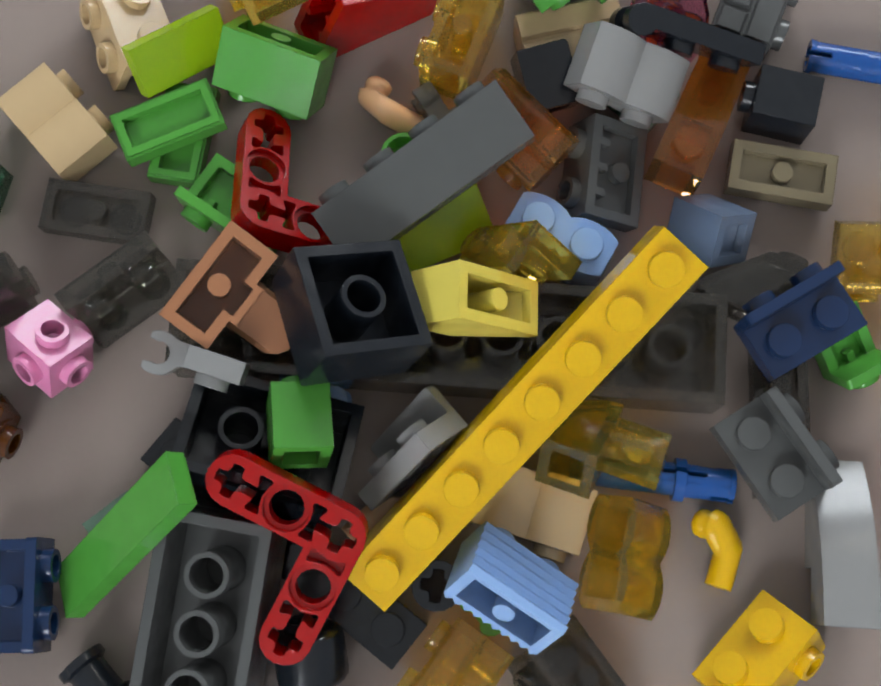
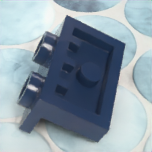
M840 260L825 269H822L817 261L788 279L793 288L777 297L769 289L742 306L746 315L733 326V329L768 383L868 324L837 278L846 270Z

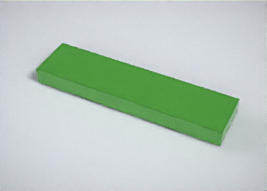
M165 451L61 562L59 584L66 618H84L197 505L184 453Z

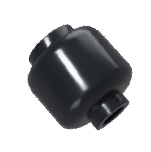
M305 613L291 616L286 627L283 630H278L280 633L278 643L288 646L292 640H298L295 637L296 631ZM327 618L310 652L302 661L287 666L274 663L278 685L336 686L344 681L349 673V663L344 631L341 625Z

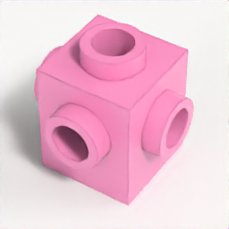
M49 299L4 327L7 360L12 363L14 371L25 384L29 386L37 385L51 399L67 387L72 388L82 383L93 369L94 338L90 329L80 319H71Z

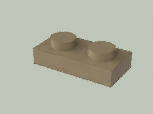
M735 138L730 145L723 194L826 212L833 205L839 156Z

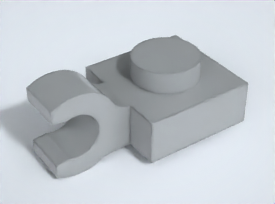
M162 330L152 331L151 338L165 342L169 347L170 355L161 364L142 360L140 366L146 372L155 375H168L184 367L196 371L193 383L227 393L230 383L244 386L250 364L182 342L169 332Z

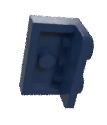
M44 537L0 539V653L35 654L51 651V640L56 639L60 623L58 608L53 606V583L58 582L61 574V555L58 549H54L55 539Z

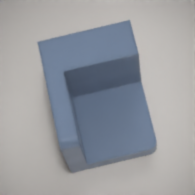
M713 194L675 196L667 229L709 268L745 263L757 213Z

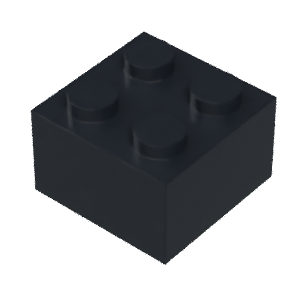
M400 240L293 247L271 281L301 386L405 373L433 345Z

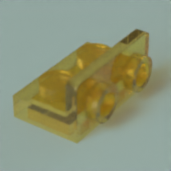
M537 220L479 227L472 231L463 241L460 247L462 255L459 258L540 283L545 281L571 280L582 263Z

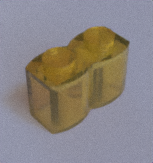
M599 494L591 507L587 524V539L590 551L581 567L578 583L579 600L582 608L618 616L653 620L660 607L663 595V575L660 563L667 553L671 537V521L667 509L634 497Z

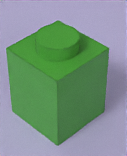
M298 375L283 378L281 381H271L266 402L268 461L282 469L327 468L334 449L330 383L301 386Z

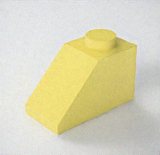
M461 259L411 271L413 283L430 332L448 336L530 338L538 336V281Z

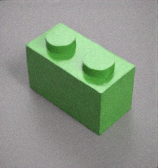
M243 14L222 27L211 85L227 90L229 96L238 101L248 103L257 101L273 107L275 112L284 118L308 120L324 106L338 49Z

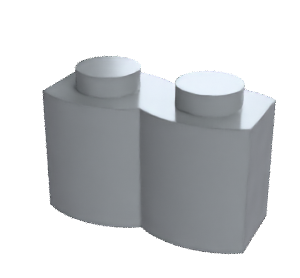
M601 20L584 24L563 85L577 92L575 98L577 102L599 110H605L606 106L609 105L621 112L619 119L622 122L637 128L649 129L651 123H669L690 62L666 48L645 41L640 36L622 27Z

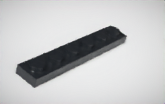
M175 418L141 457V460L149 467L165 451L172 452L182 422L180 419ZM196 496L197 504L227 509L216 501ZM308 525L304 528V530L313 534L314 530ZM287 540L281 576L285 581L303 548L290 540ZM316 569L306 570L298 577V587L307 597L321 598L327 595L331 589L330 580L322 571ZM348 579L328 615L332 621L338 622L344 631L391 670L427 626L423 620L399 600H396L384 612Z

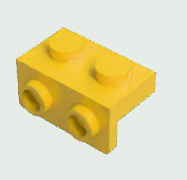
M762 589L692 675L702 686H795L800 679L808 681L819 670L825 657L822 653L825 649V644L818 629Z

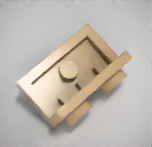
M161 0L80 1V19L83 27L86 30H90L96 45V59L100 71L103 74H107L113 91L125 90L132 72L121 47L170 24Z

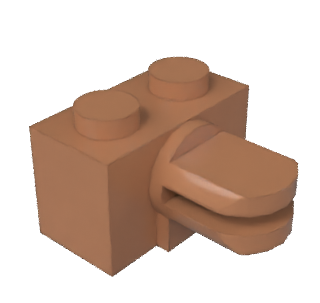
M231 220L159 315L207 350L225 327L234 331L266 354H280L290 349L275 293L261 282V279L277 260L278 255Z

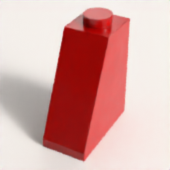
M304 0L294 21V26L299 35L337 48L336 57L432 15L440 0Z

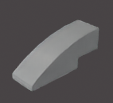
M838 460L839 468L836 470L843 482L831 489L824 490L805 503V568L811 569V625L881 630L879 553L874 514L863 462Z

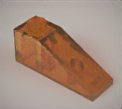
M699 55L644 179L683 196L694 195L706 174L722 138L750 67H740L737 74L725 73L708 67L709 58Z

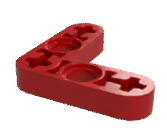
M254 109L248 114L238 133L231 220L266 247L290 253L293 247L332 245L328 236L311 214L320 206L288 196L291 145L290 126L280 114L270 109ZM264 133L266 140L270 142L267 148L260 147L263 143ZM257 166L265 169L270 173L273 182L259 180L253 175L250 167ZM305 222L312 225L320 234V239L316 240L305 236L298 228L297 223Z
M241 449L228 450L219 455L207 469L205 484L210 497L219 505L303 547L259 634L260 649L267 659L282 666L294 665L302 661L310 652L360 557L369 532L368 521L363 512L354 505L259 456ZM235 464L242 466L245 469L242 478L257 488L263 482L264 477L273 482L264 492L260 504L257 506L250 502L257 491L245 485H240L234 492L228 490L225 487L227 477L220 473L221 469L229 471ZM281 490H291L300 495L305 508L302 516L289 521L278 517L272 509L274 494ZM316 504H319L326 508L322 512L320 520L332 526H337L342 519L348 520L352 523L350 534L357 539L355 541L345 539L339 546L330 541L332 531L318 522L313 534L304 530V528L310 522ZM316 569L326 574L331 585L327 595L321 598H310L303 594L298 587V577L302 572ZM288 600L290 604H284V601ZM294 608H296L300 612L305 613L296 631L295 637L298 640H292L288 646H283L277 642L280 633L276 629L283 630L286 627Z

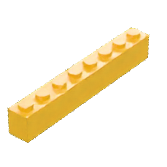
M654 225L368 532L364 549L348 580L385 612L709 267L665 226Z

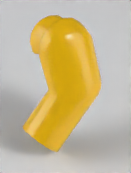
M700 509L692 518L691 529L694 535L706 539L713 552L704 583L731 592L743 552L742 541L729 515L719 509L713 511Z

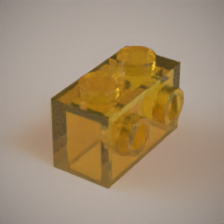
M437 0L432 16V21L435 23L429 37L423 36L421 38L413 62L414 66L419 67L420 86L430 81L440 95L454 99L467 87L477 82L502 21L505 0Z

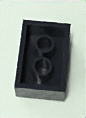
M247 375L244 386L230 383L227 393L194 383L172 452L184 453L195 496L214 501L206 490L205 476L207 469L213 461L228 450H245L268 461L266 402L271 381ZM331 398L334 449L327 468H292L284 470L342 499L365 407ZM235 464L229 471L221 469L220 473L227 477L225 487L228 490L234 492L240 485H245L257 491L250 501L257 506L260 504L262 495L273 482L264 477L263 482L257 488L242 478L245 470L242 466ZM281 490L275 493L272 498V509L282 519L295 520L304 513V502L301 496L294 491ZM316 504L314 514L307 525L315 527L318 522L331 530L332 525L320 520V516L326 508Z

